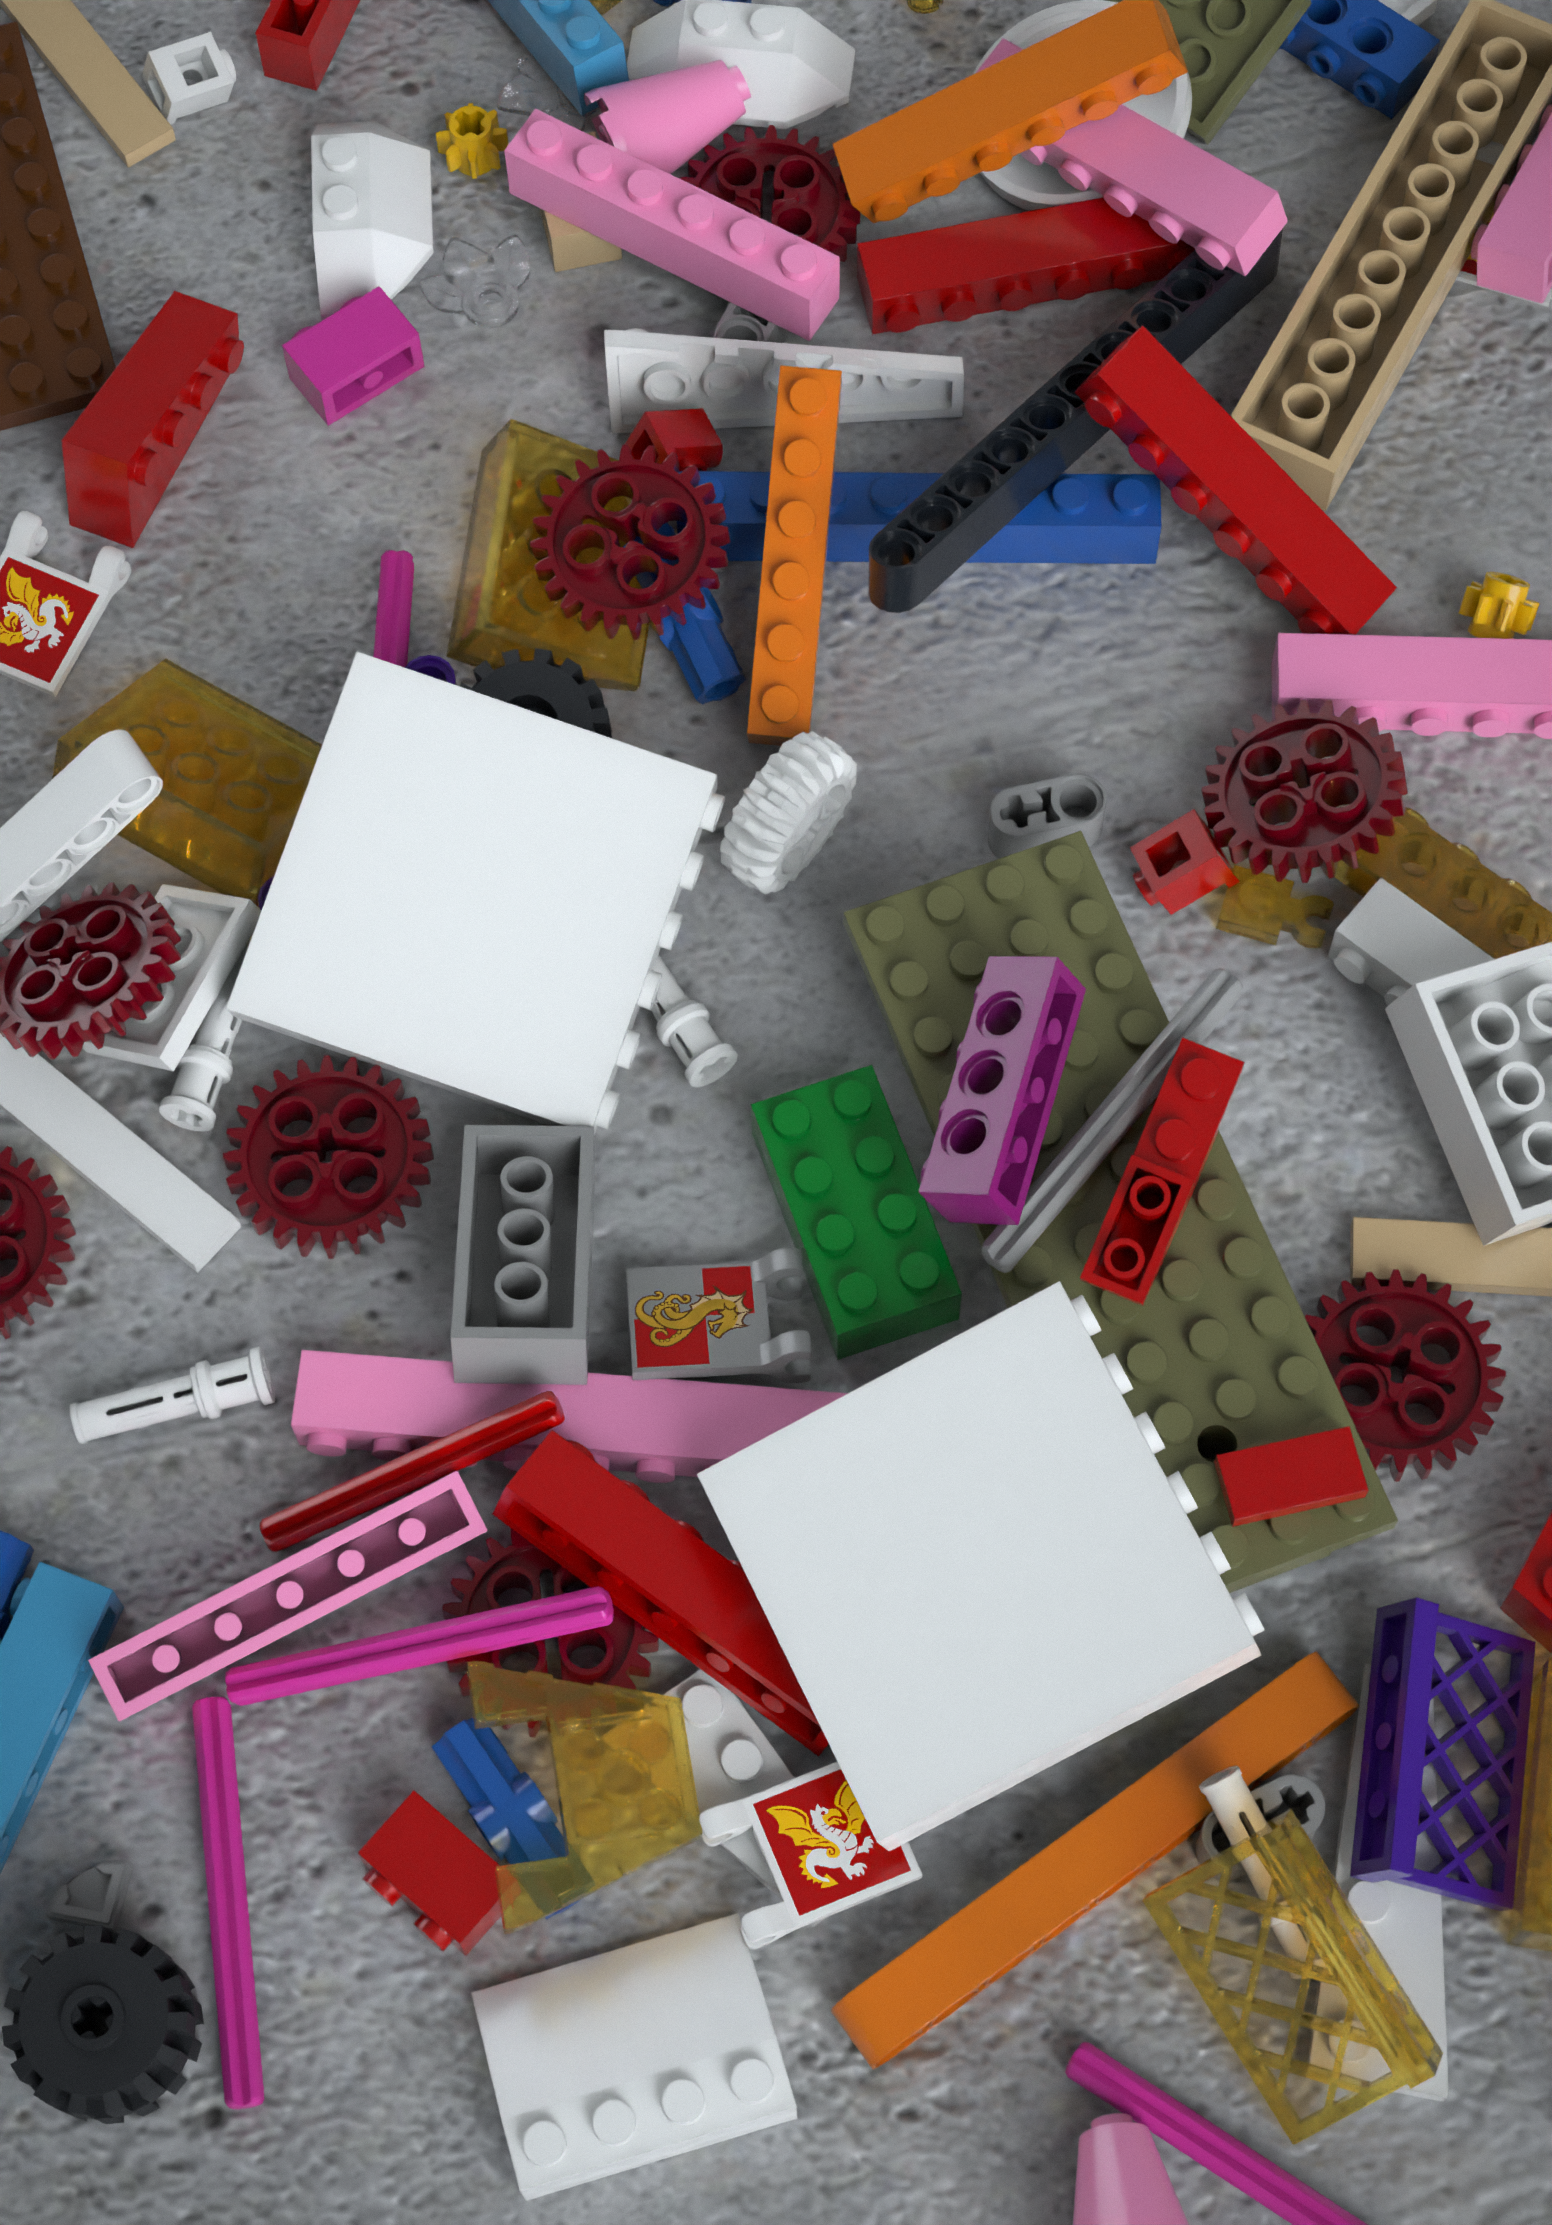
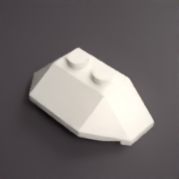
M681 0L632 30L627 60L629 80L716 60H722L728 69L737 65L748 85L751 98L743 101L746 113L734 122V125L766 128L769 125H774L777 129H788L818 116L832 106L837 108L849 103L855 49L800 8L722 0Z
M376 121L317 124L311 135L312 224L321 319L324 320L339 311L344 303L351 298L363 296L378 286L382 288L390 299H393L408 285L434 253L430 150Z

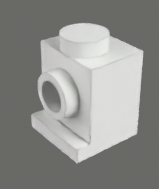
M208 32L149 51L142 78L155 106L171 125L176 122L177 118L228 102L233 85L236 82V71L229 53L225 49L219 50L212 33ZM185 79H192L197 83L188 86Z

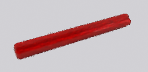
M553 1391L542 1392L262 1519L259 1524L264 1541L272 1552H278L554 1428L565 1420L560 1401Z

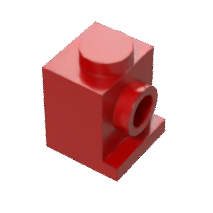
M703 408L645 411L625 443L628 444L633 459L640 460L648 445L654 447L657 463L662 464L665 458L672 452L676 453L680 464L679 471H684L692 465L698 467V471H707L708 468L717 467L723 456V444Z
M1192 809L1130 847L1141 869L1132 874L1141 894L1151 907L1160 902L1171 915L1224 883L1228 888H1231L1240 882L1223 849L1217 846L1214 833L1195 809Z

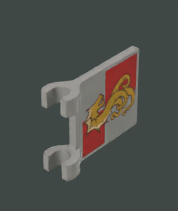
M781 1248L753 1262L626 1268L632 1379L648 1380L762 1373L786 1383L811 1381L809 1361L812 1357L810 1332L802 1330L789 1331L771 1340L767 1295L779 1300L802 1298L801 1276H803L801 1249Z

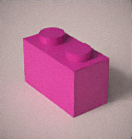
M380 286L363 296L351 298L344 303L339 311L314 326L302 328L295 333L291 340L282 345L289 379L328 426L425 367L419 333Z

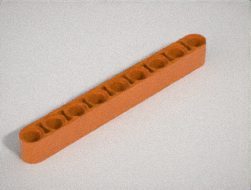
M1312 1652L854 1988L831 2009V2013L872 2069L880 2067L1199 1831L1207 1816L1213 1811L1205 1794L1199 1788L1203 1781L1226 1768L1238 1766L1242 1772L1241 1776L1251 1792L1340 1726L1357 1711L1360 1705L1318 1652Z

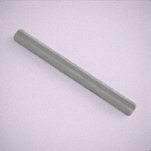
M1223 968L1213 970L1029 1188L1019 1225H998L984 1241L981 1256L988 1264L1002 1273H1007L1013 1269L1158 1096L1182 1037L1201 1045L1237 1002L1243 989V985L1237 977L1231 975Z

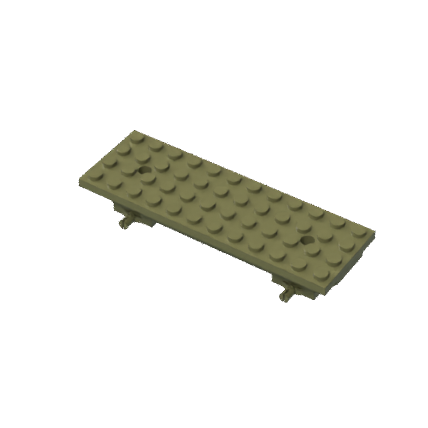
M1082 831L843 912V925L934 1137L939 1124L940 1106L947 1098L956 1068L957 1049L965 1038L973 1011L974 993L976 987L982 981L989 956L1058 957L1086 988L1030 1187L1169 1024L1168 1018ZM1156 1097L1013 1269L1007 1273H1002L989 1264L1007 1308L1018 1304L1059 1281L1070 1301L1083 1295L1102 1330L1092 1335L1091 1339L1101 1358L1114 1353L1133 1387L1131 1391L1122 1396L1133 1417L1146 1411L1165 1446V1449L1154 1455L1166 1477L1177 1471L1182 1476L1198 1507L1188 1513L1187 1516L1199 1537L1209 1532H1212L1231 1567L1230 1570L1220 1574L1228 1592L1231 1593L1330 1556L1332 1551L1394 1529L1398 1519L1219 1130L1181 1222L1143 1306L1080 1281L1084 1266L1131 1154L1133 1155L1157 1099ZM971 1223L981 1247L998 1226L996 1224ZM1350 1426L1369 1490L1365 1498L1232 1527L1214 1464L1216 1455Z

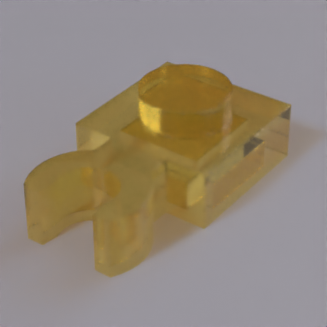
M1234 865L1233 870L1240 882L1231 888H1227L1216 929L1275 946L1282 930L1291 933L1293 938L1304 947L1314 949L1322 947L1326 931L1311 927L1305 919L1310 916H1317L1321 919L1329 920L1334 906L1333 901L1320 895H1310L1301 900L1292 898L1291 893L1295 881L1283 879L1282 882H1276L1274 875L1261 872L1255 876L1252 874L1251 869Z

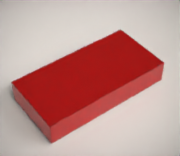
M1350 1426L1216 1455L1214 1461L1232 1527L1365 1498L1369 1491Z

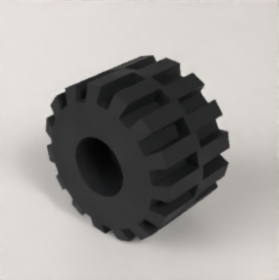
M535 648L533 661H521L518 649L502 652L505 662L504 666L493 670L488 661L485 660L473 669L477 682L472 688L462 682L460 684V687L612 738L607 707L605 708L602 692L594 679L586 681L583 677L581 666L568 657L562 665L556 664L550 650Z
M103 1925L84 1926V1936L74 1939L64 1932L47 1941L53 1952L43 1960H40L33 1954L27 1959L19 1970L28 1975V1979L21 1991L9 1987L4 2004L5 2008L14 2012L13 2025L2 2026L4 2046L15 2053L17 2060L10 2065L21 2082L31 2086L35 2091L33 2095L46 2104L84 2121L95 2119L104 2124L124 2123L125 2115L136 2113L144 2117L159 2109L160 2106L156 2099L167 2090L174 2095L178 2093L188 2080L180 2075L187 2060L197 2062L202 2043L195 2038L196 2025L204 2024L202 2006L192 1996L191 1990L195 1986L189 1976L172 1960V1957L157 1945H153L140 1934L121 1928L120 1933L111 1932ZM98 2007L109 2014L113 2013L106 2019V2025L109 2030L101 2037L91 2031L86 2032L94 2025L90 2013Z

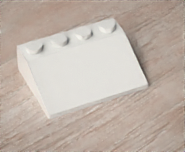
M1552 942L1416 983L1385 1008L1483 1246L1552 1222Z
M738 1913L471 1992L519 2190L526 2201L797 2119V2106L753 1959L749 1947L745 1944L740 1932L741 1920Z

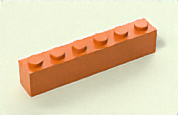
M1123 0L833 143V148L851 204L873 224L879 221H891L904 215L908 207L931 196L938 197L951 193L958 188L960 182L982 171L989 172L1003 168L1010 163L1012 157L1034 146H1046L1058 141L1064 136L1065 131L1088 120H1101L1112 115L1119 105L1142 94H1155L1166 89L1173 79L1187 73L1188 70L1168 12L1160 1Z
M780 365L747 727L749 743L782 746L784 742L792 740L794 736L802 732H811L842 389V371Z

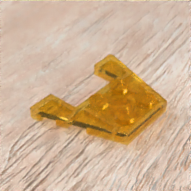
M482 1661L467 1663L466 1672L474 1729L538 1720L546 1721L566 1850L565 1857L496 1867L495 1876L504 1934L515 1933L700 1839L703 1832L699 1822L700 1813L681 1698L594 1682L593 1686L554 1679L552 1674L528 1670L527 1673L493 1667V1663Z

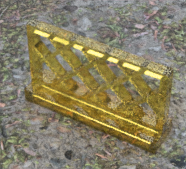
M1292 1809L1268 1821L1265 1827L1146 1894L1143 1898V1903L1293 2145L1407 2084L1411 2089L1435 2076L1443 2055L1441 2048ZM1254 1853L1257 1854L1272 1878L1267 1901L1228 1890L1233 1865ZM1221 1873L1218 1887L1203 1883ZM1279 1891L1289 1907L1276 1904ZM1185 1892L1215 1900L1208 1934L1181 1926L1167 1902ZM1225 1903L1264 1914L1256 1948L1217 1936ZM1273 1917L1302 1926L1310 1939L1305 1962L1266 1951ZM1193 1944L1205 1947L1202 1959ZM1214 1950L1253 1961L1246 1995L1217 1985L1209 1972ZM1317 1952L1327 1968L1314 1965ZM1262 1964L1302 1976L1295 2009L1255 1997ZM1311 1979L1335 1985L1341 1989L1348 2000L1344 2023L1304 2012ZM1230 2005L1242 2008L1240 2020ZM1252 2012L1291 2023L1284 2056L1256 2048L1247 2033ZM1355 2013L1366 2030L1353 2026ZM1300 2026L1340 2037L1333 2070L1293 2059ZM1349 2040L1377 2048L1391 2071L1372 2082L1343 2074L1342 2069ZM1269 2067L1280 2070L1278 2082ZM1289 2073L1329 2084L1325 2106L1300 2119L1285 2095ZM1338 2087L1352 2091L1335 2101Z

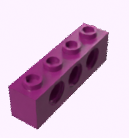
M988 957L982 981L978 984L974 993V1007L965 1038L957 1049L956 1068L947 1098L940 1106L939 1124L930 1155L924 1162L921 1170V1185L918 1192L949 1222L1019 1225L1086 992V988L1058 957Z

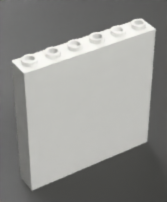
M356 652L226 1009L235 1018L348 1057H355L357 1060L372 1065H379L383 1069L548 1126H594V1135L598 1126L608 1130L620 1098V1093L611 1090L618 1067L630 1069L641 1038V1033L632 1030L640 1007L648 1010L652 1008L661 983L662 974L653 971L661 947L672 950L680 930L683 914L674 911L682 888L693 891L703 864L704 855L695 852L703 829L710 832L715 830L722 811L725 796L716 793L718 787L717 774Z
M1060 1281L697 1473L877 1843L888 1851L903 1845L1261 1656L1253 1636L1263 1632L1264 1628L1245 1593L1233 1599L1229 1594L1220 1574L1230 1570L1231 1567L1212 1532L1201 1537L1197 1535L1187 1516L1188 1513L1198 1508L1179 1471L1168 1477L1165 1476L1154 1455L1165 1449L1157 1430L1146 1411L1133 1417L1122 1396L1133 1389L1127 1375L1114 1353L1101 1358L1091 1339L1092 1335L1102 1331L1083 1295L1070 1301Z

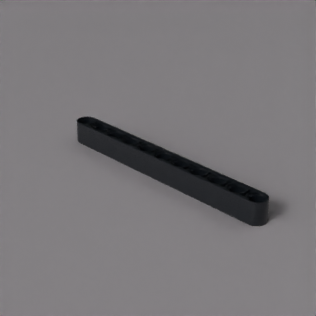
M1283 228L1246 277L1227 266L1223 270L1210 266L1194 250L879 531L869 544L868 596L871 603L878 609L886 612L901 613L915 608L1110 430V428L1097 423L1089 415L1085 403L1077 396L1075 391L1115 348L1143 325L1180 364L1185 362L1274 280L1278 272Z

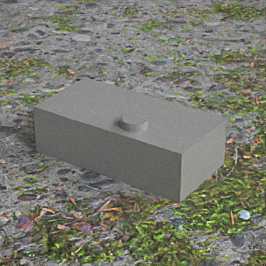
M464 1125L451 1323L454 1383L587 1385L595 1195L594 1126Z

